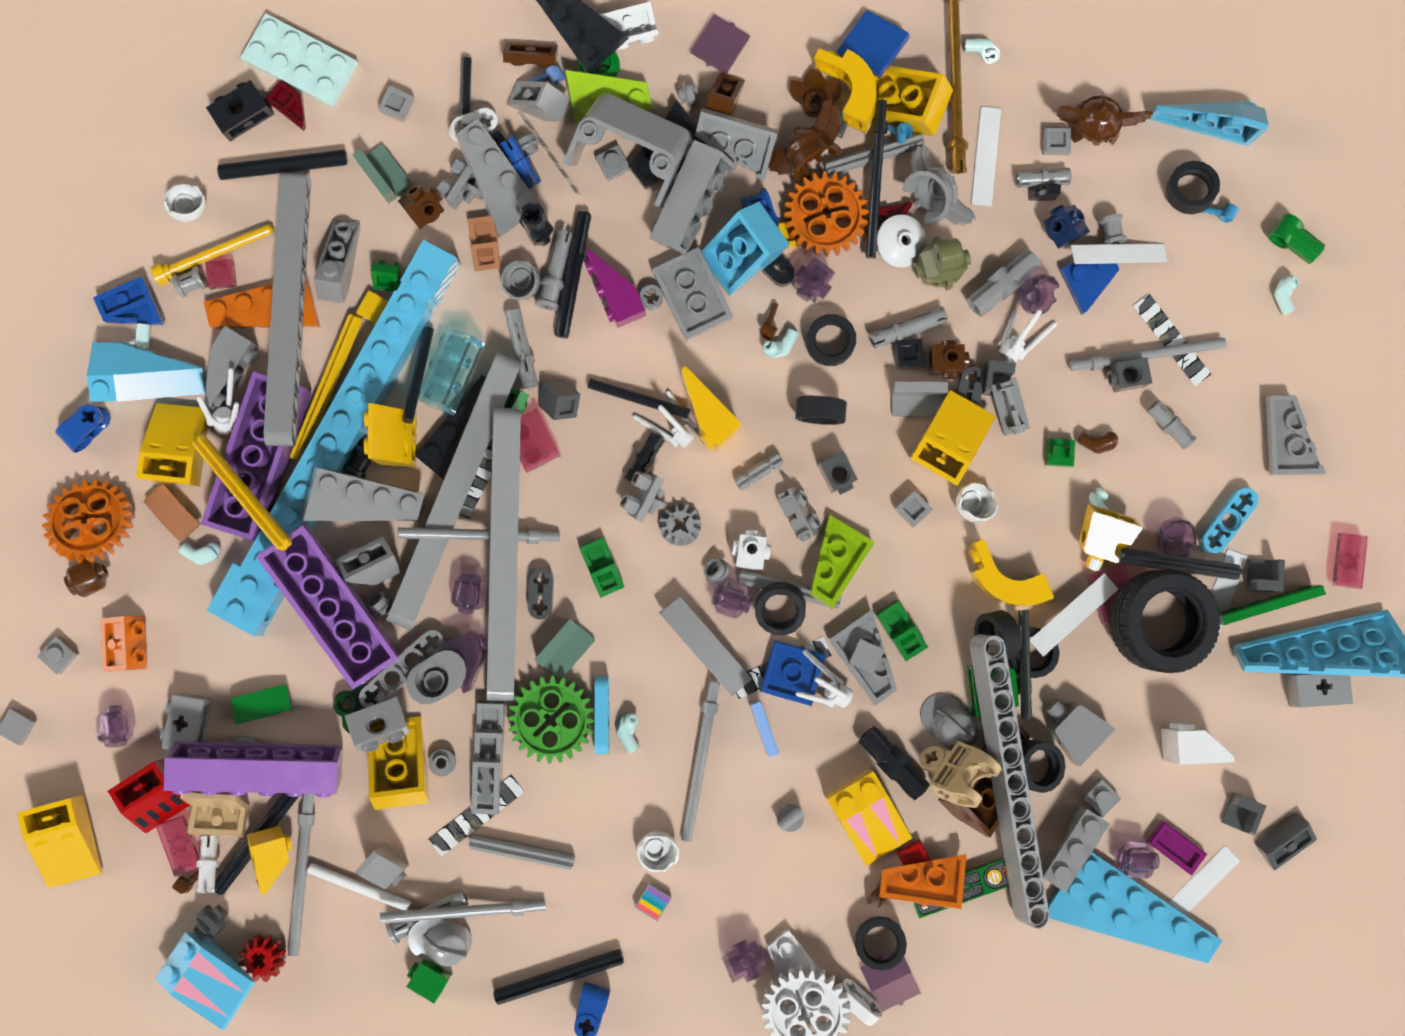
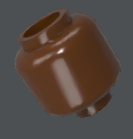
M85 558L81 563L77 562L68 567L66 576H64V582L71 594L88 597L105 588L106 577L109 576V573L102 562L97 563L94 560V563H90Z

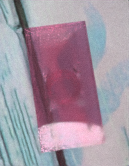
M1338 533L1332 586L1363 589L1368 536Z
M182 815L157 824L156 829L173 875L177 876L197 869L196 865L197 861H200V857L192 835L187 833L188 824L185 816Z

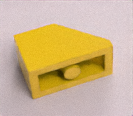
M280 826L247 835L255 880L260 894L268 892L289 862L287 851L292 850L291 841L288 834H283Z

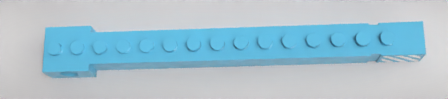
M422 240L400 280V286L397 291L394 290L270 512V515L286 534L305 522L311 530L314 529L317 521H303L301 519L314 465L345 473V464L349 465L356 452V445L360 446L368 432V427H365L364 412L368 411V403L383 405L423 333L424 327H426L432 317L435 305L439 304L460 266L459 261L452 254ZM262 530L257 535L242 564L233 563L206 610L252 636L264 635L285 597L256 557L259 552L273 544Z

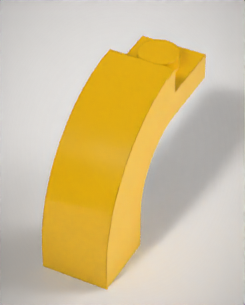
M819 48L814 57L815 67L824 74L840 79L852 92L842 111L843 121L848 123L847 126L867 134L876 114L877 102L876 82L871 69L859 55L848 49L842 58L834 51H825Z
M985 539L970 544V558L974 565L978 564L979 569L970 572L977 586L992 599L1011 606H1029L1054 598L1044 573L1021 581L1009 579L996 568Z

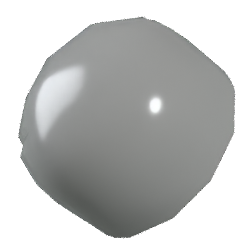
M512 261L505 266L502 272V290L512 299H529L537 293L540 287L541 277L539 271L528 261Z

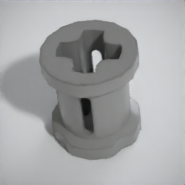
M1113 214L1099 219V223L1103 225L1104 244H1121L1128 240L1122 229V214Z
M197 266L193 267L192 271L181 276L174 275L171 278L175 289L182 298L186 297L187 293L200 287L202 289L207 288L205 277Z

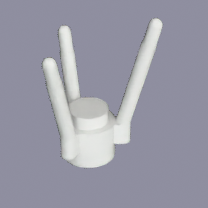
M1016 310L1012 312L1004 335L998 343V346L1001 347L998 353L1002 357L1013 363H1016L1017 360L1022 361L1025 355L1057 326L1056 322L1051 323L1023 348L1025 346L1023 340L1042 314V310L1036 311L1018 337L1012 336L1009 339L1018 313Z
M233 368L228 370L226 407L217 408L213 415H211L202 397H197L199 406L206 417L207 426H213L214 431L221 435L232 433L239 411L238 402L234 403L232 409Z
M668 390L666 394L671 402L680 406L672 392ZM659 405L658 409L675 427L671 431L674 436H671L636 414L633 415V419L667 439L675 447L680 445L684 449L698 435L694 430L696 426L689 418L681 417L684 423L682 421L679 423L662 405Z
M803 650V654L833 682L828 683L819 677L815 678V682L826 688L824 692L826 698L800 691L796 692V696L826 704L831 708L835 704L841 708L846 707L852 699V689L845 686V681L834 675L808 650Z

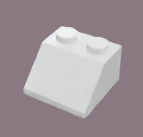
M1172 722L1169 723L1170 728H1161L1162 756L1164 761L1179 765L1235 762L1234 756L1205 730L1196 729L1195 724Z

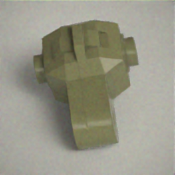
M938 236L933 238L932 244L927 245L920 253L917 263H913L914 273L917 279L922 278L925 285L944 287L947 291L953 287V283L958 282L968 269L967 265H971V257L967 249L963 250L957 238L940 240Z

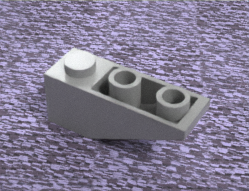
M334 219L314 276L319 300L345 302L351 284L360 223Z
M226 326L223 327L212 344L209 354L204 402L208 410L213 412L219 407L226 406L229 368L234 369L233 387H237L243 379L242 373L247 365H251L256 359L257 349L259 348Z

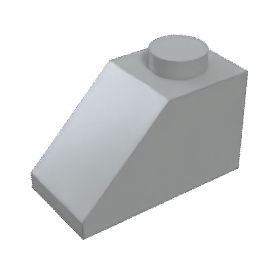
M517 81L507 105L543 121L559 122L565 114L569 97L548 82Z
M383 536L334 560L346 583L377 585L401 573L395 556Z
M385 843L376 849L355 872L364 879L386 890L391 884L396 887L407 874L403 871L408 867V864Z

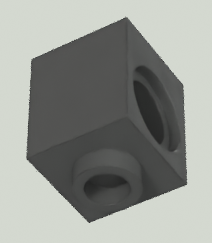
M1147 357L1117 362L1109 367L1110 371L1107 373L1108 383L1110 386H1113L1114 393L1144 388L1152 384ZM1124 370H1129L1132 373V382L1124 378Z
M844 451L818 464V468L831 493L838 491L841 495L854 488L852 483L858 479ZM835 468L842 469L846 475L845 480L841 482L834 480L832 470Z

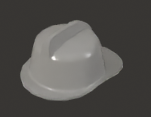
M443 650L432 655L410 671L406 683L409 695L420 704H432L440 701L463 684L466 678L465 662L454 651Z
M946 694L932 695L924 702L920 714L922 724L944 747L952 750L957 741L973 746L978 737V724L973 715L960 702Z
M443 919L416 922L410 929L407 939L409 948L414 955L441 966H453L462 959H466L472 944L471 934L466 927Z

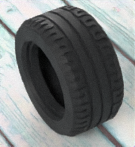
M1176 570L1145 571L1127 580L1121 586L1122 588L1117 591L1118 593L1115 594V599H1113L1112 606H1110L1111 612H1109L1110 634L1113 636L1112 640L1115 642L1118 651L1132 664L1156 672L1180 673L1196 667L1198 663H1202L1208 657V654L1212 652V649H1214L1221 627L1219 607L1210 589H1207V586L1201 580H1198L1189 573ZM1167 591L1177 597L1183 605L1187 618L1186 628L1181 639L1175 645L1160 651L1153 647L1144 636L1141 621L1143 610L1148 601L1158 593Z

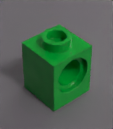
M423 959L420 964L417 962L413 964L407 974L410 981L406 987L434 1004L451 978L452 973L434 962Z

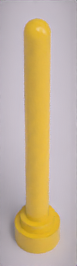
M267 224L173 264H156L151 266L152 274L159 286L171 282L170 279L175 274L269 236L274 232V228L272 225Z

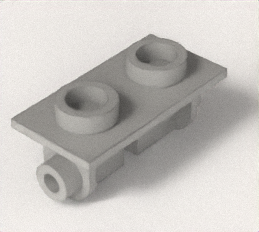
M1017 378L993 384L992 393L1004 436L1013 433L1019 434L1024 432V430L1030 429Z
M795 486L787 489L788 492L785 491L778 495L780 499L778 503L786 518L794 513L797 517L789 522L797 539L800 538L804 542L811 538V536L821 533L819 528L821 526L820 521L815 513H811L807 505V496L803 490H799Z

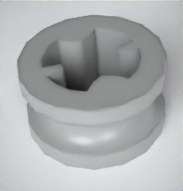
M647 285L641 290L640 299L644 308L656 310L662 305L663 293L658 286ZM650 291L655 292V296L659 298L657 302L653 300V304H649L647 298L644 297L646 293L650 295Z

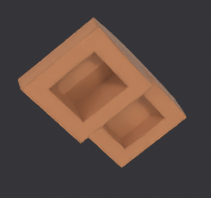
M484 216L468 219L474 270L481 271L501 268L498 236L492 218Z
M164 483L143 501L157 519L180 542H183L201 525L191 510L182 504L173 491Z

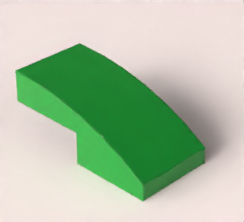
M603 536L579 546L600 598L625 588Z
M897 599L874 613L905 661L928 648L917 627L911 622L900 601Z
M286 684L230 698L236 725L292 710Z

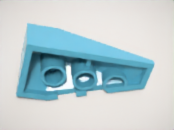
M1250 101L1157 105L1152 111L1153 115L1149 118V120L1244 146H1249L1268 129L1269 125L1265 108L1258 107Z
M121 341L93 342L86 375L90 401H127L205 394L206 379L204 367L177 358H167L154 354L155 352L151 350H141Z

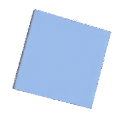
M758 700L749 702L768 757L778 755L779 752L762 703Z

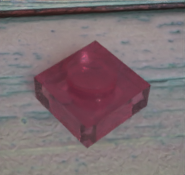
M232 259L205 262L207 287L210 290L237 287L235 262Z

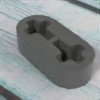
M974 366L966 368L959 377L956 393L965 399L967 394H970L969 401L978 406L985 382L983 371ZM973 372L975 373V378L979 379V382H975L972 385V389H968L970 382L966 379V376Z
M537 569L530 575L528 612L533 618L541 620L549 617L553 610L554 577L547 570ZM543 573L544 577L549 579V583L544 584L543 593H539V584L535 583V578H539L540 574ZM539 596H543V604L548 606V609L543 611L542 615H538V611L533 610V606L539 603Z

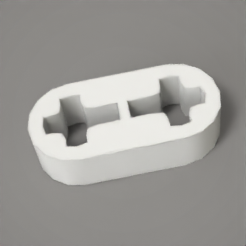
M481 108L459 116L451 123L449 135L453 141L458 143L455 136L458 125L460 124L462 128H465L477 118L481 120L482 116L484 119H490L488 127L486 124H483L490 134L497 125V115L491 109Z
M844 979L841 982L843 984V991L841 993H848V1001L846 1003L851 1004V1012L863 1023L872 1026L882 1017V1009L879 1004L850 979Z

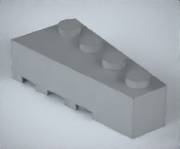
M694 140L685 152L684 163L680 171L674 176L670 194L663 200L660 216L651 227L650 239L662 246L686 255L702 227L700 219L709 215L713 208L712 199L715 193H722L726 186V182L723 181L728 172L733 174L737 165L722 151Z
M314 465L301 519L303 521H418L424 494Z

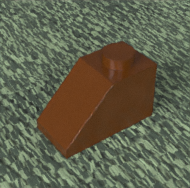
M720 72L709 92L705 108L733 116L745 80Z

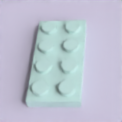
M266 13L240 57L243 62L278 80L284 81L287 85L333 109L358 66V62L355 59Z

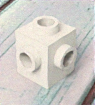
M746 530L745 535L740 534L739 540H734L732 555L737 556L736 567L763 570L764 559L769 560L771 544H766L767 537H761L762 532ZM754 546L756 553H748L747 547Z

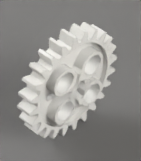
M803 965L800 966L799 973H795L792 968H789L788 977L780 972L779 982L772 979L770 985L772 989L766 988L765 990L766 998L762 1001V1007L765 1008L762 1010V1018L766 1019L764 1027L767 1029L772 1028L770 1036H842L841 1033H847V1025L845 1023H850V1014L848 1012H851V1004L846 1003L848 1001V993H841L843 991V984L840 983L834 986L835 976L832 975L826 979L824 969L817 975L815 974L814 966L810 968L809 973L805 972ZM797 989L802 993L805 1009H802V999L796 991ZM817 991L820 993V996L811 997L808 995V992ZM789 999L792 1000L795 1004L792 1006H787L783 1004L782 1001ZM807 1012H811L810 1021L816 1032L811 1030ZM827 1016L830 1020L822 1022L818 1020V1017ZM799 1024L805 1029L795 1030L792 1026Z

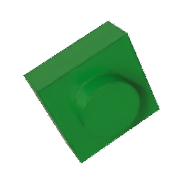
M511 388L503 408L521 409L522 414L527 407L529 395L521 390Z

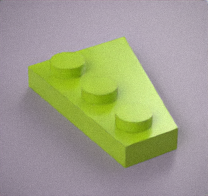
M565 70L575 123H579L595 100L603 94H611L644 110L652 109L647 82Z
M829 515L810 596L833 609L875 542L832 515Z

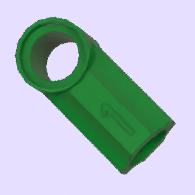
M1288 213L1284 214L1269 233L1268 239L1277 247L1282 249L1288 248L1306 263H1313L1323 252L1326 245L1303 228V222L1298 217Z

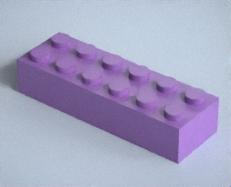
M253 371L224 454V459L270 513L293 446L265 445L264 419L267 376ZM301 386L299 387L297 434L312 393ZM217 476L201 525L255 541L261 529Z
M305 522L287 534L292 542L287 550H278L271 544L259 552L256 557L353 690L398 660L399 652L350 583L344 581L333 559Z
M176 741L164 758V791H172L174 794L201 791L204 795L230 792L231 795L241 796L251 792L258 793L261 796L287 793L291 797H299L304 794L330 797L332 794H337L342 777L343 746Z

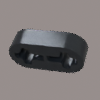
M781 254L772 264H769L762 270L779 287L790 285L795 275L794 267ZM775 266L781 271L788 270L787 280L784 277L781 279L777 278L778 271L774 268Z

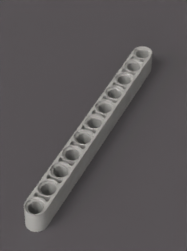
M281 172L279 180L264 419V442L266 446H295L297 439L311 194L309 173Z
M496 352L424 528H454L493 433V408L504 407L522 362ZM449 539L418 540L385 621L408 630L412 629Z
M493 408L486 701H514L521 409Z
M978 634L970 642V653L987 754L994 758L1002 768L997 777L991 776L1013 912L1019 922L1035 929H1041L1048 923L1049 909L1004 641L1000 637ZM987 643L989 644V649H988V651H986V645H987ZM993 669V677L991 678L990 673ZM998 697L997 704L995 705V698ZM1002 723V729L999 731L1000 724Z

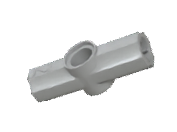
M1026 249L1007 266H1002L987 280L985 285L966 300L971 310L982 317L995 307L998 302L1008 298L1021 286L1025 279L1042 266L1039 258L1033 252Z

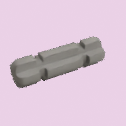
M773 453L767 457L768 460H762L748 469L746 474L742 473L737 476L735 483L738 488L744 490L750 486L751 482H757L771 473L772 469L775 470L782 466L783 460L779 454Z

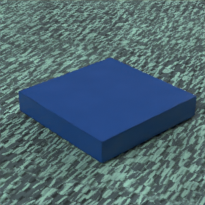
M866 10L838 48L837 54L843 58L847 49L854 52L868 64L874 76L881 78L910 36L907 31Z
M774 640L760 692L812 706V700L798 697L796 692L800 691L815 695L818 686L815 678H820L821 670L803 654L804 648ZM808 650L824 664L825 654Z

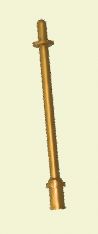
M944 0L949 2L951 87L953 88L951 94L952 139L947 144V149L950 151V173L954 174L956 171V174H962L967 172L966 150L968 149V142L963 138L959 15V1L961 0Z

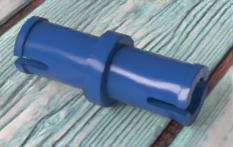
M511 135L508 137L512 148L506 139L499 143L500 146L504 149L512 163L511 165L516 169L529 189L533 187L528 176H530L535 186L539 184L541 179H539L529 162L531 160L530 157L524 154L515 136Z

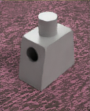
M1055 700L1046 709L1056 720L1049 727V732L1070 761L1078 766H1081L1116 730L1113 726L1078 703H1072L1066 708L1060 701Z

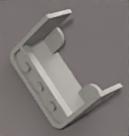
M611 94L600 95L578 124L563 163L569 166H577L585 145L599 143L605 131L609 130L654 151L649 163L650 170L655 176L664 180L654 205L662 207L664 198L670 194L673 187L674 176L680 171L684 163L685 152L692 145L691 133L684 127Z

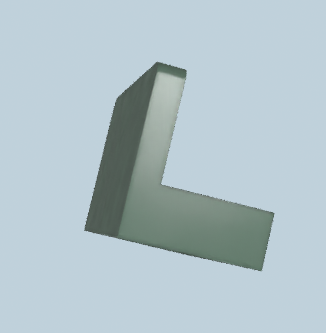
M380 144L366 155L361 149L352 155L388 204L412 187V182L383 144Z
M569 619L535 658V661L542 667L545 666L557 678L562 679L594 643L595 639L573 619Z

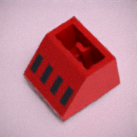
M164 759L151 762L107 791L120 813L145 834L190 806V804L180 799L181 794L164 791Z

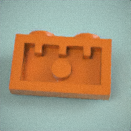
M121 616L101 618L103 672L146 669L145 617Z

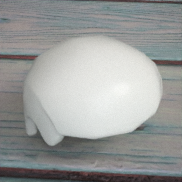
M178 184L172 186L166 192L164 205L167 213L173 219L188 223L196 221L203 215L206 208L205 195L202 194L198 186Z
M972 482L960 489L956 498V507L959 514L969 522L981 523L995 516L999 508V504L994 500V491L981 483Z
M653 831L646 834L638 843L637 858L641 866L650 872H666L673 864H677L679 848L674 838L666 832Z

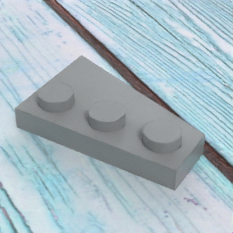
M1296 395L1266 397L1269 475L1326 474L1323 465H1320L1317 458L1316 446L1314 442H1311L1307 432V423Z

